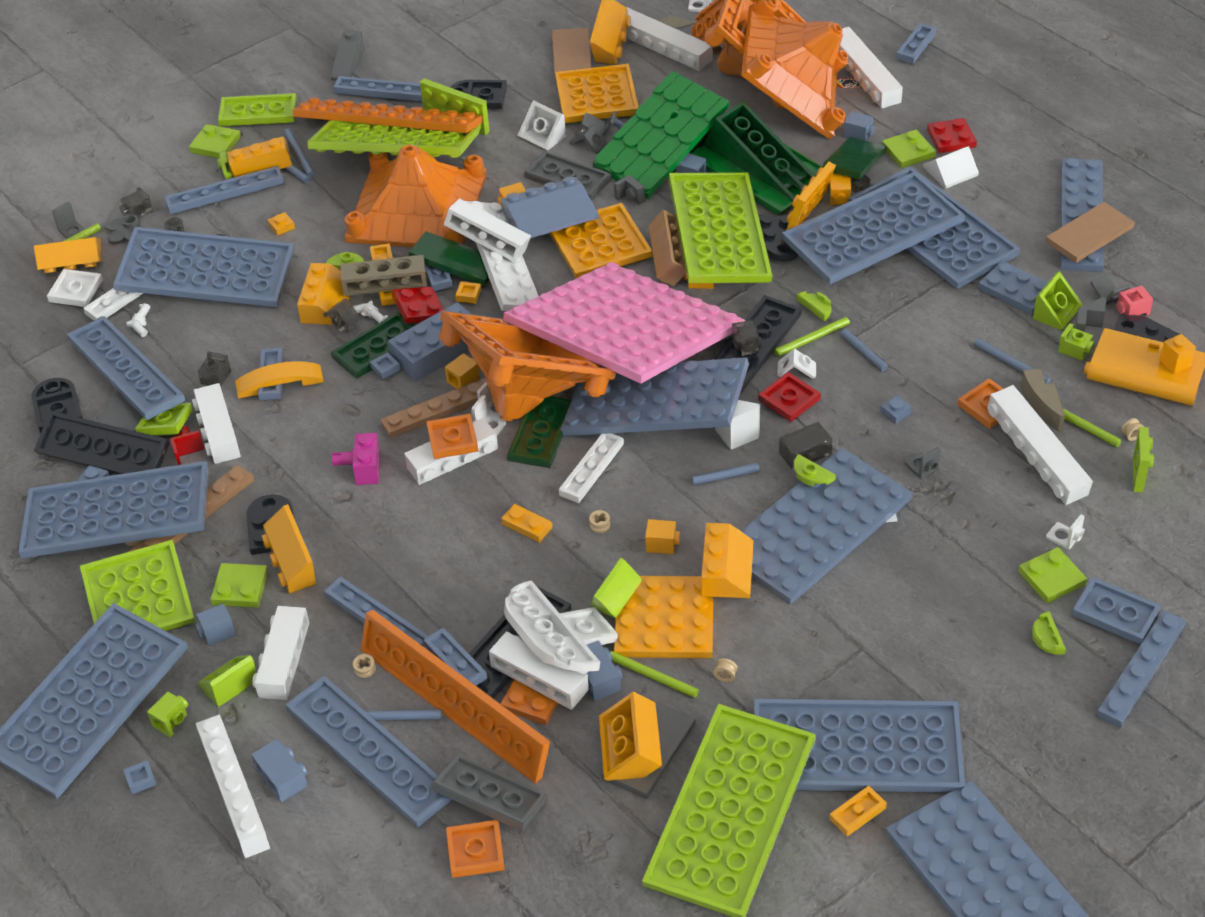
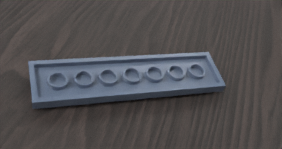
M1062 158L1061 227L1103 202L1102 160ZM1104 246L1077 263L1061 253L1060 269L1103 272Z
M105 316L67 334L69 341L146 420L154 418L185 401L183 393Z
M325 676L321 677L286 704V709L292 716L417 828L452 800L431 790V784L438 776L431 768Z

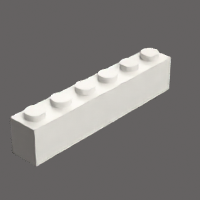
M626 7L629 16H631V24L626 29L627 39L697 71H700L713 61V47L709 46L706 42Z
M850 27L843 28V37L839 50H844L848 54L849 63L845 66L846 70L853 75L855 81L860 83L864 91L871 96L872 100L881 109L901 103L903 87Z
M1012 385L991 394L987 408L989 414L999 422L1002 430L1011 437L1015 446L1024 453L1028 462L1037 469L1042 480L1047 482L1053 489L1055 496L1060 498L1065 505L1088 496L1093 481L1016 387Z
M220 714L195 723L244 857L248 858L270 849L265 830Z

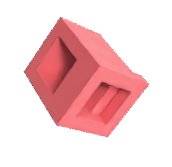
M1138 286L1119 292L1116 307L1120 314L1124 313L1126 316L1143 313L1150 315L1153 298L1143 286Z

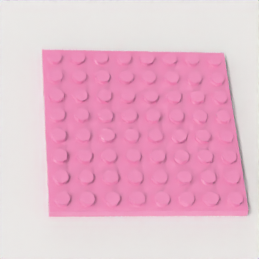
M613 262L607 263V266L595 269L532 300H528L504 312L503 321L638 383L647 381L742 329L745 323L744 319L737 317L734 313L723 311L718 306L709 305L699 298L690 297L683 291H676L669 288L666 284L655 282L650 277L641 276L635 273V271L622 268Z

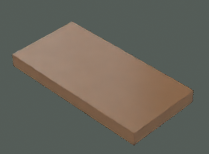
M588 28L552 30L554 74L559 71L591 68Z
M1102 202L1046 236L1045 242L1077 263L1134 228L1135 222L1109 204Z

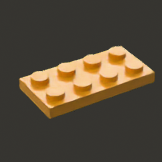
M828 162L824 168L820 167L816 177L813 176L808 186L805 185L801 194L796 195L792 203L794 209L789 213L786 220L789 222L786 231L802 224L825 197L836 166L835 164Z

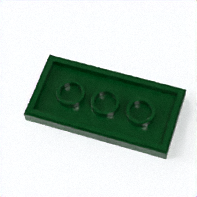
M849 137L823 163V168L828 162L836 165L833 173L861 179L886 152V146Z
M425 231L409 252V256L423 255L424 262L428 266L481 284L482 286L489 279L478 250Z
M397 312L333 350L331 357L358 379L372 370L370 361L387 352L390 354L388 340L415 325L413 323L406 324L402 315Z
M549 396L544 398L534 409L523 415L508 451L507 461L551 468L563 437V432L560 429L572 400Z

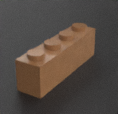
M662 210L648 226L657 279L674 287L686 274L676 216Z

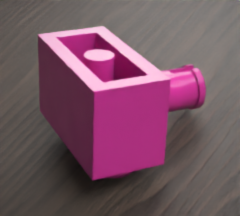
M377 433L355 434L354 449L352 451L332 452L333 466L353 465L356 485L379 484L380 446Z

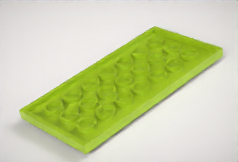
M330 120L307 142L308 149H315L316 152L334 150L335 153L353 151L355 154H360L367 151L376 155L383 152L398 155L399 150L403 146L413 145L429 153L432 157L448 155L450 158H456L463 154L479 134V125L468 133Z
M669 173V184L688 283L772 282L771 267L749 174Z
M718 704L643 877L642 885L731 917H746L816 740V734Z

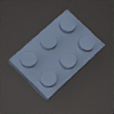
M1002 261L979 282L978 289L1033 315L1036 296L1048 282Z
M1092 577L1074 606L1072 616L1141 645L1160 613L1162 605Z

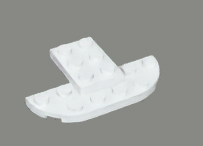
M532 580L513 587L509 596L505 599L504 614L506 619L543 663L576 671L580 674H586L588 671H598L600 661L587 645L598 640L601 645L617 642L618 633L595 607L559 613Z

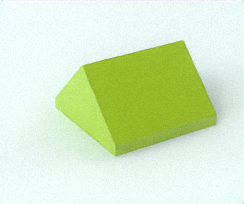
M1060 271L1056 272L1036 296L1033 319L1058 330L1064 329L1078 312V309L1083 306Z
M620 558L594 595L590 608L595 607L600 613L616 618L643 579L624 559Z
M251 655L234 657L197 682L198 687L219 708L253 684L254 673H257Z

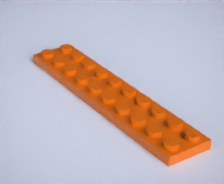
M316 97L309 98L307 102L300 103L299 106L293 109V117L468 133L482 123V115H475L474 112H464L462 114L457 113L456 110L441 112L440 109L422 110L421 107L408 109L403 105L388 107L387 104L371 105L369 102L354 104L353 101L337 102L336 99L321 101L320 98Z
M371 610L366 613L360 650L362 653L371 655L375 663L436 709H442V714L534 784L543 777L550 741L376 611Z

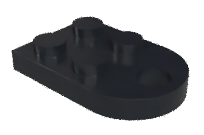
M462 80L454 83L450 88L486 100L487 109L496 110L503 109L507 80Z
M758 215L768 257L781 262L796 259L798 254L782 239V232L786 231L789 224L786 221L788 216Z
M1141 315L1122 317L1117 321L1114 329L1115 331L1160 342L1180 335Z
M51 378L41 382L33 390L32 402L40 434L49 411L83 418L75 386L70 380Z
M275 494L265 495L254 500L248 507L247 526L251 555L272 552L270 548L266 549L261 537L265 534L263 525L287 504L294 517L292 504L287 498ZM268 504H274L271 508H265Z

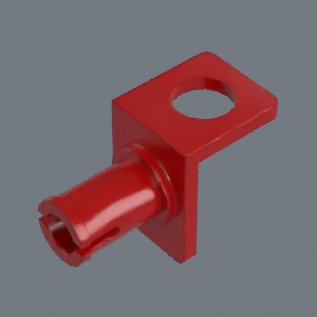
M184 425V431L180 430L176 434L177 437L170 438L178 465H181L180 456L204 450L200 432L194 431L190 433L189 427Z

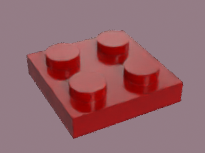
M965 118L927 124V131L938 153L958 151L968 146L969 148H976L977 141Z
M432 287L393 289L392 297L406 324L423 322L444 310Z
M789 372L758 394V401L789 422H792L821 399L820 392Z

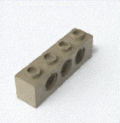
M416 255L341 264V282L344 296L393 291V289L427 287L424 256Z

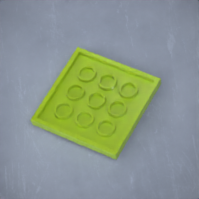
M173 540L80 566L94 624L113 603L164 631L196 622Z

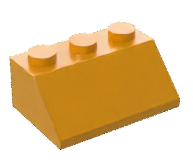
M601 0L591 35L590 46L594 60L598 63L617 65L618 58L622 56V43H625L627 38L626 29L631 24V16H629L627 8L615 0Z
M284 136L227 152L234 177L278 166L279 169L292 166L288 143Z
M94 237L34 245L37 270H43L44 273L56 272V268L60 267L74 270L77 269L76 265L84 264L85 268L96 267L97 262H102L101 238Z
M310 264L297 303L301 323L342 325L351 295L344 296L341 271L332 264Z
M284 505L263 525L265 534L261 537L265 548H270L272 554H269L273 567H278L280 573L277 575L281 586H286L289 594L315 585L316 580L313 561L289 505Z
M706 523L701 577L702 596L750 598L753 540L731 524Z
M633 691L599 715L605 780L645 778L662 766L655 702Z

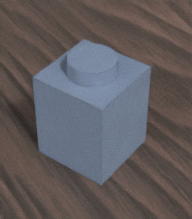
M851 111L844 122L843 138L853 137L867 141L869 137L873 136L875 131L873 117Z
M688 153L674 170H676V173H706V159Z
M224 603L196 614L199 624L195 625L200 639L205 637L208 646L236 635L232 620Z

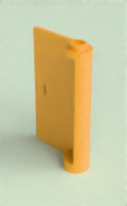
M1104 328L1091 362H1086L1083 374L1087 375L1086 379L1193 406L1205 368V353L1195 350L1192 366L1173 374L1160 362L1164 342Z

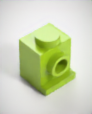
M1069 323L1060 336L1058 352L1082 361L1087 353L1091 354L1095 346V342L1092 341L1093 335L1073 328L1074 325Z
M167 692L147 711L152 727L171 738L174 735L173 729L181 724L187 716L185 709L188 707V703L183 697L179 695L176 697Z

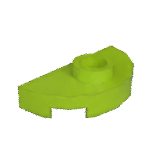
M228 151L220 152V158L217 159V162L227 180L234 178L229 164Z
M344 252L332 256L326 264H332L341 271V264L363 262L364 260L358 254Z
M806 291L796 294V300L825 322L830 317L831 301L827 296L820 292L806 294Z
M798 454L794 460L796 477L802 483L814 486V484L823 483L828 485L835 481L836 474Z
M1050 612L1040 614L1032 627L1033 641L1045 652L1055 655L1065 654L1066 648Z

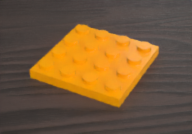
M629 64L555 72L561 111L564 115L565 123L582 121L585 113H589L598 119L610 118L614 111L617 112L616 117H629L634 115L639 108Z
M622 203L598 209L599 218L549 233L575 279L602 266H607V263L610 262L617 263L621 267L653 257L650 246Z
M640 576L643 580L616 617L615 631L618 633L617 642L614 644V652L627 658H713V597L702 596V576Z

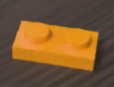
M514 504L501 518L502 525L539 543L553 528L552 521L517 504Z
M867 786L831 812L829 820L848 837L884 811L887 802L870 786Z

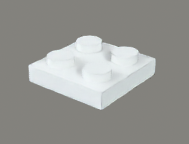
M63 269L47 295L48 301L86 307L103 281L102 275Z

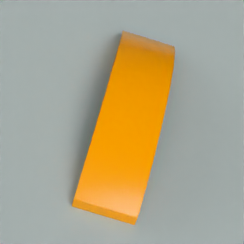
M296 361L276 363L255 369L238 378L235 384L239 399L258 395V388L302 380L303 386L322 383L324 379L320 364Z

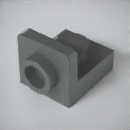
M628 175L614 183V193L617 200L627 195L630 200H633L638 205L645 202L644 186L632 176Z

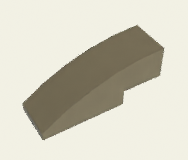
M1041 369L1023 370L1021 387L1029 404L1047 424L1057 431H1062L1065 414L1055 384H1045Z

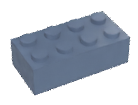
M458 302L442 310L470 314ZM442 311L388 340L390 355L415 382L455 360L461 354L469 352L468 345L462 339L460 344H455V347L442 344V340L439 339L443 324L440 320Z

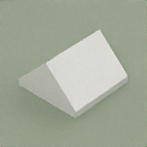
M533 100L517 136L546 150H550L566 137L564 115Z
M969 146L923 164V168L945 189L974 178L979 174Z
M738 400L730 427H715L716 432L730 450L759 438L760 404Z

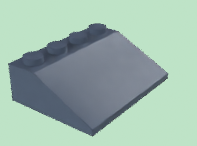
M566 177L563 181L557 183L549 182L539 188H528L525 192L519 194L511 193L501 199L503 213L509 224L531 235L530 238L599 218V214L583 184L576 177Z

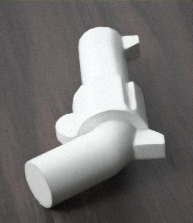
M372 301L351 307L353 315L361 313L362 316L373 318L378 323L389 318L387 315L383 316L379 313L378 308L373 305Z
M146 303L140 304L139 312L135 313L131 321L127 322V326H131L141 337H145L148 333L143 327L146 326L145 316L150 310V306Z

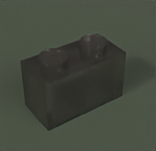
M816 422L780 437L779 454L790 468L794 470V460L798 454L812 462L831 455L833 439L822 425Z

